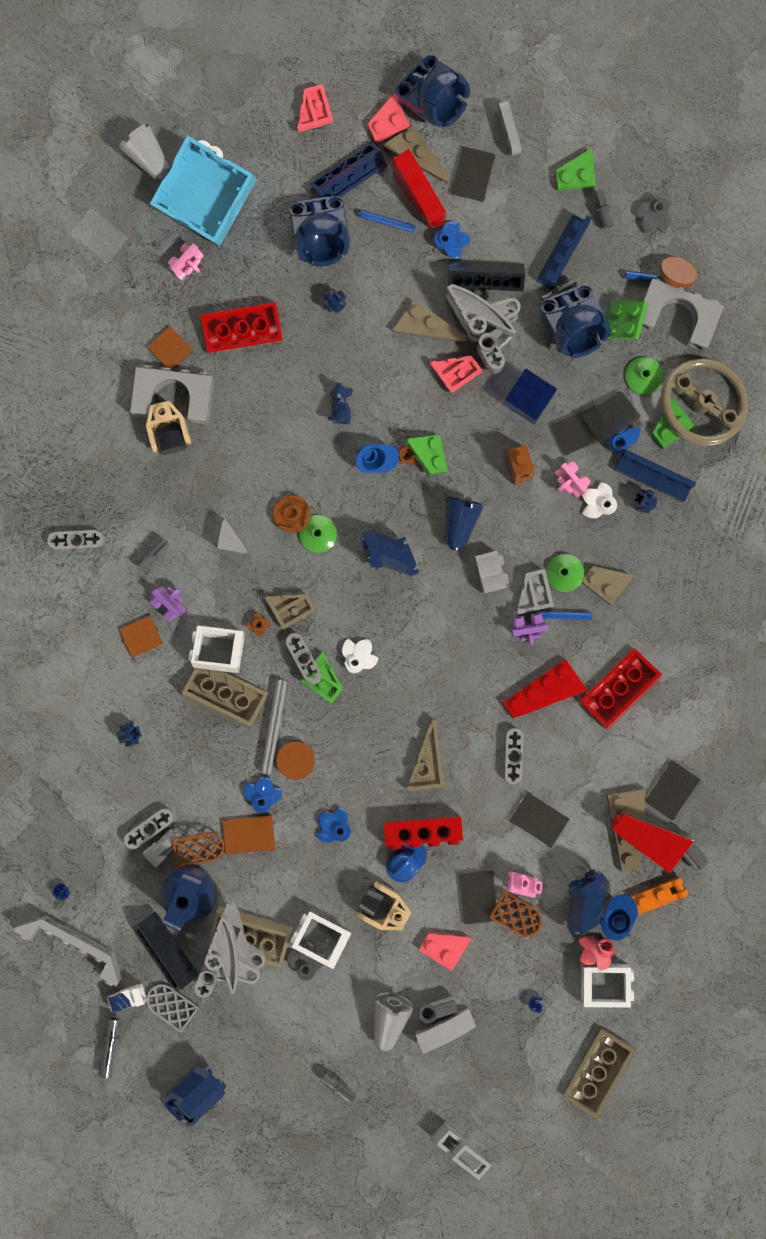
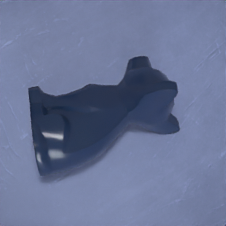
M337 383L336 387L330 391V395L335 399L332 404V414L328 417L329 421H333L336 424H350L351 410L346 398L351 396L352 388L346 389L341 383Z

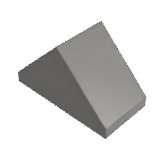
M226 519L223 520L217 548L233 553L248 554L249 552Z

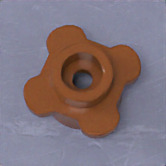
M404 445L398 448V463H406L409 466L414 465L415 453L413 450Z
M257 613L253 616L254 619L247 624V628L256 632L257 636H262L265 629L270 626L269 620H264Z

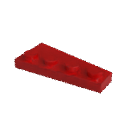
M564 659L505 700L503 704L512 717L517 718L588 690L569 662Z

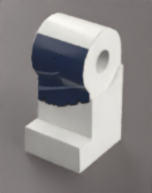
M141 983L107 996V1000L113 1013L133 1006L144 1005L147 997Z

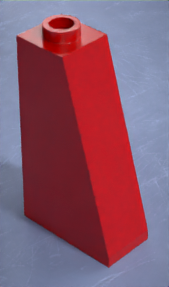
M410 149L393 158V175L428 227L431 229L434 226L439 227L445 222L444 219H446V211Z
M623 812L621 815L617 814L611 821L612 831L669 874L693 844V841L684 835Z

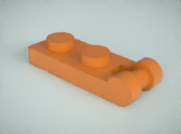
M675 877L631 895L630 897L637 904L638 915L677 899L687 897L688 892L682 885V877ZM675 886L677 892L671 893L670 888Z

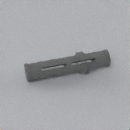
M108 1017L106 1034L103 1035L105 1042L99 1077L105 1079L112 1076L116 1042L119 1041L118 1028L120 1018ZM111 1031H113L111 1044H109ZM108 1051H110L108 1064H106Z

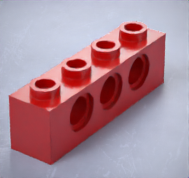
M461 816L384 822L385 844L390 846V850L401 849V845H409V848H419L424 843H428V847L440 846V842H448V845H457L459 841L463 840ZM441 826L448 828V834L445 837H440L437 834V830ZM427 828L429 830L428 837L420 838L418 836L419 829ZM402 829L410 832L407 840L399 838V832Z

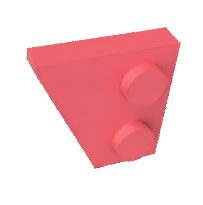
M323 84L304 89L300 119L297 126L298 132L333 123Z
M396 93L389 98L368 123V128L375 144L402 133L410 127Z
M472 355L459 359L451 358L439 362L432 361L430 363L451 394L482 373V369Z
M429 932L419 947V951L452 971L469 944L471 937Z

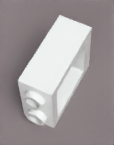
M197 626V631H193L192 635L194 649L190 650L189 661H191L193 668L239 673L245 638L244 632ZM203 636L234 640L231 663L222 664L199 661Z
M309 912L308 915L304 914L299 922V925L302 926L300 931H295L290 940L293 943L291 948L334 969L351 933L312 912ZM311 919L341 934L328 960L299 946Z
M581 963L582 1005L584 1007H631V1001H634V991L631 989V982L634 981V971L631 970L628 964H610L607 969L600 971L596 964L585 965ZM592 973H624V1000L592 999Z

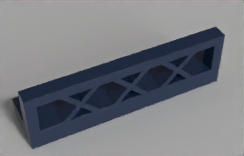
M370 142L309 184L318 194L319 198L342 197L388 166L381 149Z
M575 214L572 215L536 282L553 290L589 226L592 217L587 215L585 219H582Z
M628 450L622 453L614 470L681 502H685L690 490L696 484L695 481Z

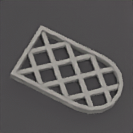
M167 984L155 985L147 995L149 1009L180 1033H182L199 1008L198 1005L179 991L175 992L173 987ZM163 987L164 992L157 993L156 988ZM166 987L172 991L166 992ZM174 993L175 1000L168 1001L167 994ZM164 995L165 1002L159 1003L158 996ZM177 995H179L183 999L177 1000ZM149 997H155L156 1003L150 1004ZM185 1001L186 1008L179 1009L178 1002ZM175 1003L176 1010L169 1011V1004ZM188 1003H190L194 1007L188 1008ZM166 1005L167 1011L160 1012L159 1006ZM194 1009H195V1011L193 1012V1014L190 1016V1015H189V1010H194ZM186 1011L187 1018L180 1019L179 1012ZM177 1012L178 1019L171 1020L170 1013ZM167 1014V1015H168V1019H166V1018H165L164 1016H162V1015ZM181 1021H187L182 1028ZM178 1022V1023H179V1027H177V1026H176L175 1024H173V1023Z

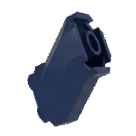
M370 530L362 533L360 541L363 549H368L369 555H367V559L371 568L375 567L377 570L384 567L411 577L419 574L418 569L414 570L416 562L409 544H404L406 542L405 537L395 539Z
M595 869L586 872L584 874L585 877L581 880L575 879L568 884L569 889L567 892L571 897L567 929L572 937L576 936L575 932L579 931L580 934H585L601 923L600 917L603 920L606 918L602 908L607 879L601 871L596 872Z
M199 1065L193 1067L161 1099L162 1102L167 1101L164 1105L165 1108L178 1121L181 1122L182 1119L187 1121L185 1125L188 1127L194 1126L225 1095V1083L220 1079H216L212 1075L213 1071L206 1065L203 1067Z

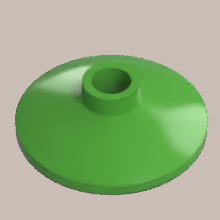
M639 357L628 365L625 372V380L628 387L635 393L641 395L651 394L662 384L663 370L656 360L650 357ZM647 371L649 376L644 377L642 372Z
M314 515L311 516L308 525L302 531H299V538L307 550L314 553H323L335 544L337 529L328 517ZM316 530L321 531V535L319 537H316L314 535V532Z
M561 554L554 557L546 568L548 583L552 588L560 592L575 590L584 579L582 563L578 558L569 554ZM563 569L568 570V574L565 576L561 575Z

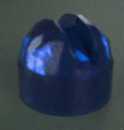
M63 883L56 885L52 891V895L61 901L68 898L70 894L69 888Z
M538 996L530 998V1010L541 1013L543 998Z

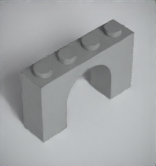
M652 279L642 300L648 303L642 329L648 332L653 330L660 311L665 305L671 303L682 304L690 310L694 321L686 346L704 353L708 349L724 306L717 300L702 298V295L699 293L684 291L681 286L675 288L666 284L662 279Z
M142 365V368L136 367L130 410L133 416L148 418L150 405H154L157 392L167 384L177 383L183 385L189 391L188 421L190 423L209 425L214 379L209 373L199 372L198 374H191V371L188 370L173 372L172 369L162 367L161 370H156L148 365Z

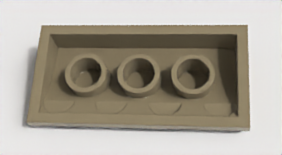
M201 668L194 669L182 691V697L249 730L252 729L268 696L267 692L224 671Z
M219 906L217 909L207 945L208 947H210L219 921L226 907ZM239 911L246 940L265 954L266 964L281 968L293 927ZM255 955L252 957V960L262 962L260 956Z
M601 1028L563 1097L597 1119L636 1048Z

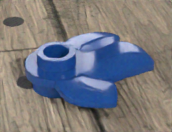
M451 221L446 223L443 229L436 233L434 244L438 249L444 250L447 256L456 259L461 258L460 248L467 246L471 239L465 232L459 231V222Z
M622 416L616 419L612 426L603 425L602 427L603 438L609 442L611 451L617 454L623 453L629 445L636 443L640 435V428L634 427L629 429L627 422ZM615 442H620L622 446L617 447Z
M264 775L256 782V785L246 782L244 794L246 799L252 802L254 811L265 813L270 809L271 805L280 801L282 789L273 788L270 777ZM264 800L265 804L258 806V801Z
M337 807L334 814L328 812L318 814V822L322 828L316 834L319 840L331 843L335 840L346 841L350 837L351 828L347 824L348 815L344 809ZM340 828L344 831L342 835L338 834Z

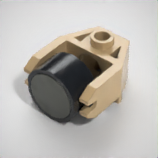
M170 401L150 405L146 428L153 452L166 455L186 449V443L191 444V438L186 419ZM177 423L182 429L165 432L158 436L155 435L156 429Z
M378 881L374 885L370 884L357 909L359 911L357 917L380 930H403L411 915V909L401 894ZM386 893L393 902L384 919H376L373 916ZM400 914L401 917L396 918L395 915Z

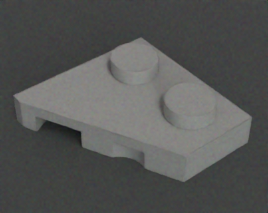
M545 569L526 573L517 615L553 607L554 604Z

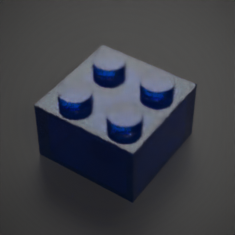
M525 368L504 400L503 405L535 425L556 393L557 388Z

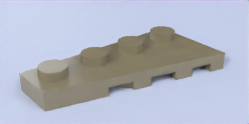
M646 789L607 795L611 821L617 814L621 815L622 812L644 820ZM614 832L621 872L641 869L642 852Z

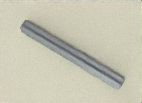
M277 680L261 766V773L271 774L287 686V681Z

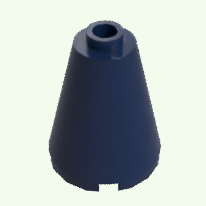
M456 497L446 498V544L449 545V549L460 551L461 548H465L483 510V504L470 500H461Z

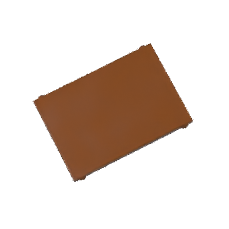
M272 815L222 820L226 855L266 850L273 851L276 849Z

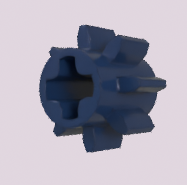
M332 289L323 298L326 301L324 302V307L329 313L332 311L338 313L346 306V296L341 290L336 292Z
M641 489V492L635 494L633 504L637 506L636 511L649 514L657 505L658 498L653 497L655 492Z
M133 722L119 726L120 730L116 733L119 743H125V747L139 743L138 739L142 736L139 726H133Z

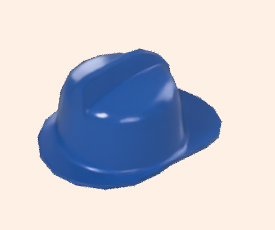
M366 443L356 451V466L364 473L389 472L396 467L399 461L397 449L387 444Z
M421 844L419 848H409V845H401V849H396L386 864L387 874L396 882H406L413 878L426 861L427 852L424 845Z
M622 894L615 896L610 901L605 912L606 918L602 919L601 922L602 931L609 939L614 941L622 940L631 932L638 915V907L633 898Z

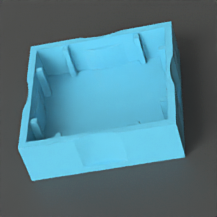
M187 135L174 159L170 172L161 182L150 204L220 247L257 179L250 172L230 160L219 157L210 148Z

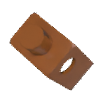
M527 445L505 450L504 453L514 485L533 480L534 467Z

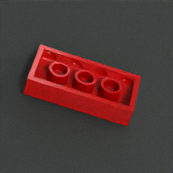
M276 302L201 315L208 353L283 341Z
M633 648L580 700V703L609 730L662 678V673Z

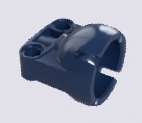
M428 55L404 77L395 92L404 109L411 110L433 126L448 127L455 123L465 111L467 103L459 98V95L464 99L469 98L470 86L461 73L440 62L435 55Z
M322 197L290 205L289 214L295 249L301 260L304 262L308 260V263L313 266H328L340 261L342 254L346 255L348 253L350 235L344 201L341 197Z
M588 285L578 286L544 300L540 305L541 321L546 324L560 352L567 357L580 358L600 348L601 343L597 334L600 340L604 342L609 337L611 331L609 321L595 299L592 288Z
M187 866L175 870L168 875L162 884L160 893L161 903L166 911L162 922L163 925L181 932L186 923L198 922L209 915L216 903L217 890L216 886L213 885V879L207 872L201 868ZM179 897H185L188 904L186 906L180 905Z

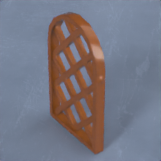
M214 832L172 839L176 868L214 861L224 851L222 838ZM214 836L219 838L217 843L211 841ZM201 838L206 840L203 846L198 844ZM188 840L193 843L190 848L184 846ZM175 843L180 846L177 850L175 848ZM208 843L214 845L211 851L205 848ZM195 845L201 848L198 853L192 851ZM182 848L187 850L184 856L178 853ZM219 848L220 852L217 855L214 854L213 851ZM203 850L208 853L205 858L200 856ZM189 853L195 855L191 861L186 858ZM177 856H179L180 858H182L178 863H177Z
M505 890L489 916L492 920L523 937L535 935L542 925V917L532 905L525 903ZM507 894L515 899L508 900ZM504 895H505L506 902H502V903H501V901H502V899H503V897H504ZM519 901L526 906L520 907ZM516 902L517 908L511 910L509 903ZM507 904L508 911L502 912L500 906ZM498 908L499 914L494 915L495 911ZM527 908L529 915L522 917L521 910ZM530 908H532L537 913L531 914ZM518 911L520 918L513 919L512 912ZM509 913L511 920L504 922L503 915ZM538 915L539 922L534 923L532 917ZM500 916L502 922L498 921L494 917ZM530 917L531 924L525 926L523 919ZM521 920L522 927L515 928L514 922ZM512 923L513 929L505 924ZM532 927L533 932L527 934L526 928ZM523 929L524 934L519 933V932H517V931Z

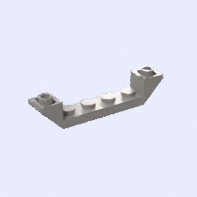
M45 916L15 927L14 932L18 933L17 936L24 940H32L36 937L40 928L47 935L59 937V941L62 943L72 944L76 947L77 951L92 955L93 959L97 962L106 963L99 976L105 984L117 986L120 983L122 977L115 953L63 924Z

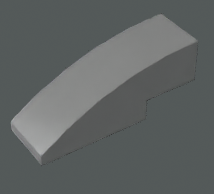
M466 1008L433 1022V1025L415 1031V1035L422 1053L425 1054L462 1036L475 1028L476 1025L469 1008Z
M446 1122L433 1134L432 1137L436 1145L449 1154L454 1162L479 1180L492 1166L475 1147Z

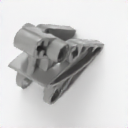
M453 284L448 286L447 291L449 294L445 298L451 309H453L461 327L466 332L465 334L468 339L473 343H478L477 355L482 359L489 372L499 373L505 364V358L500 349L508 342L512 343L516 334V330L511 324L518 317L521 308L519 301L510 298L493 303L482 299L465 288ZM508 303H514V304H516V305H517V310H516L514 307H512V306H507V304H508ZM499 338L503 339V341L497 345L496 341ZM493 359L495 362L499 361L498 366L496 364L492 365Z
M232 900L227 902L195 985V993L203 998L210 996L216 981L227 982L231 994L235 993L239 981L248 984L256 983L261 975L259 968L266 961L265 954L246 940L240 913L235 902ZM255 955L260 956L262 962L257 963L252 960V957ZM251 970L256 973L257 977L250 978L246 972Z

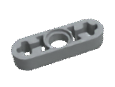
M507 100L497 103L498 114L510 155L521 154V144Z
M97 530L53 532L48 536L47 542L55 550L88 549L101 547L105 542V537ZM84 534H87V538H93L94 534H96L97 537H100V540L96 541V544L93 541H86ZM65 535H67L68 546H66L65 542H59L58 546L53 543L56 536L59 539H66ZM74 535L81 537L79 545L72 544L71 538Z
M297 633L290 634L286 639V645L307 683L311 685L320 682L322 674L301 635ZM296 639L301 650L297 651L295 646L292 645V640ZM306 654L309 656V660L304 664L300 663L299 657ZM308 667H311L313 673H316L314 679L309 677Z
M517 728L509 729L505 736L504 778L510 784H517L522 779L524 736L522 731ZM514 731H516L517 735H520V738L516 739V745H520V749L515 747L508 748L509 744L513 745V739H510L509 736L513 735ZM511 751L519 753V759L515 762L510 761L508 758ZM508 763L511 765L519 764V768L515 767V773L518 774V777H515L514 781H511V778L508 777V774L512 772V767H508Z
M163 808L127 833L124 837L126 847L136 849L174 821L173 811ZM162 812L164 814L168 813V822L166 820L162 821L159 824L161 828H159L156 821L162 817ZM151 823L154 825L155 829L152 834L145 832V824ZM139 833L143 835L136 840L137 844L129 842L131 839L130 835L133 837Z

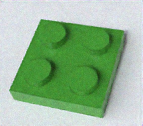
M612 301L607 316L611 330L608 339L638 341L648 303L645 301Z

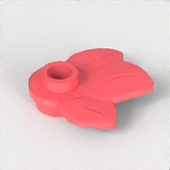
M585 936L579 939V943L585 949L580 956V961L583 964H596L600 971L610 966V957L614 954V946L610 940H598L594 936Z

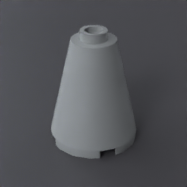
M148 123L146 125L143 124L128 135L127 142L123 140L120 143L119 149L155 180L158 178L163 180L168 175L170 166L151 126Z
M380 993L376 996L375 1045L381 1051L393 1049L413 1011L412 1002L401 995L396 994L395 998L391 997L390 993Z

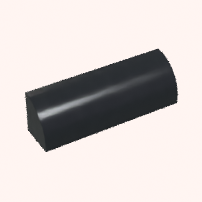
M449 260L448 286L453 284L465 289L524 291V264Z
M155 911L132 927V929L176 992L182 990L196 979L199 973L168 928L162 924V919Z

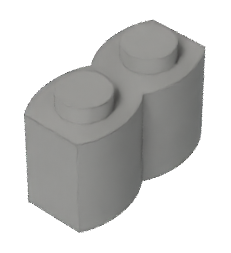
M494 551L474 557L483 594L507 588L506 584H509L507 573H503L502 565H504L502 554Z

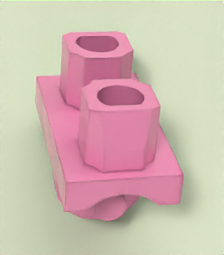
M184 243L180 249L183 255L179 259L172 257L168 261L170 269L181 281L187 275H190L192 271L197 274L200 272L197 266L204 255L194 243L192 245Z
M572 461L568 464L564 463L554 473L558 476L559 479L557 481L561 484L558 491L561 492L565 489L568 494L572 493L577 499L587 490L590 480L584 475L580 479L576 476L575 472L579 469L576 463Z
M509 872L510 880L507 882L509 885L507 892L535 898L536 894H541L542 882L538 881L537 878Z

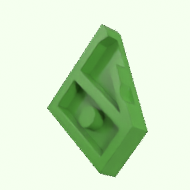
M592 149L556 170L557 191L595 188Z
M671 397V407L675 417L682 426L690 430L695 425L674 397ZM662 413L652 432V436L661 448L664 449L680 436L670 427Z
M440 435L405 440L406 446L409 445L416 454L414 457L422 464L423 470L428 476L448 472Z
M322 652L315 661L322 674L320 682L311 685L303 677L301 683L332 705L343 687L330 666L325 653ZM310 668L308 671L310 674L309 677L314 679L316 673H313L312 669Z

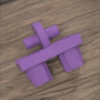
M161 586L152 592L154 596L150 603L157 609L164 605L167 610L163 615L168 621L184 614L187 610L181 604L183 599L179 596L182 593L180 588L174 591L171 587L166 589L164 586Z
M540 612L530 614L532 622L530 624H525L523 616L513 617L511 633H513V636H520L521 641L528 640L529 645H534V639L540 638V633L536 632L548 630L547 624Z

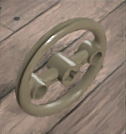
M693 359L684 362L670 373L662 388L661 405L663 414L670 427L680 437L689 442L699 445L720 444L734 436L745 422L748 412V398L745 387L739 377L729 367L720 362L710 359ZM694 368H707L722 374L729 380L736 391L739 404L738 414L733 410L722 408L717 404V396L713 391L704 390L701 392L692 385L691 378L683 375V373ZM673 389L677 394L684 393L693 400L692 407L697 413L704 414L709 412L717 419L718 425L727 430L715 436L697 435L687 430L680 424L673 413L670 400L671 390Z

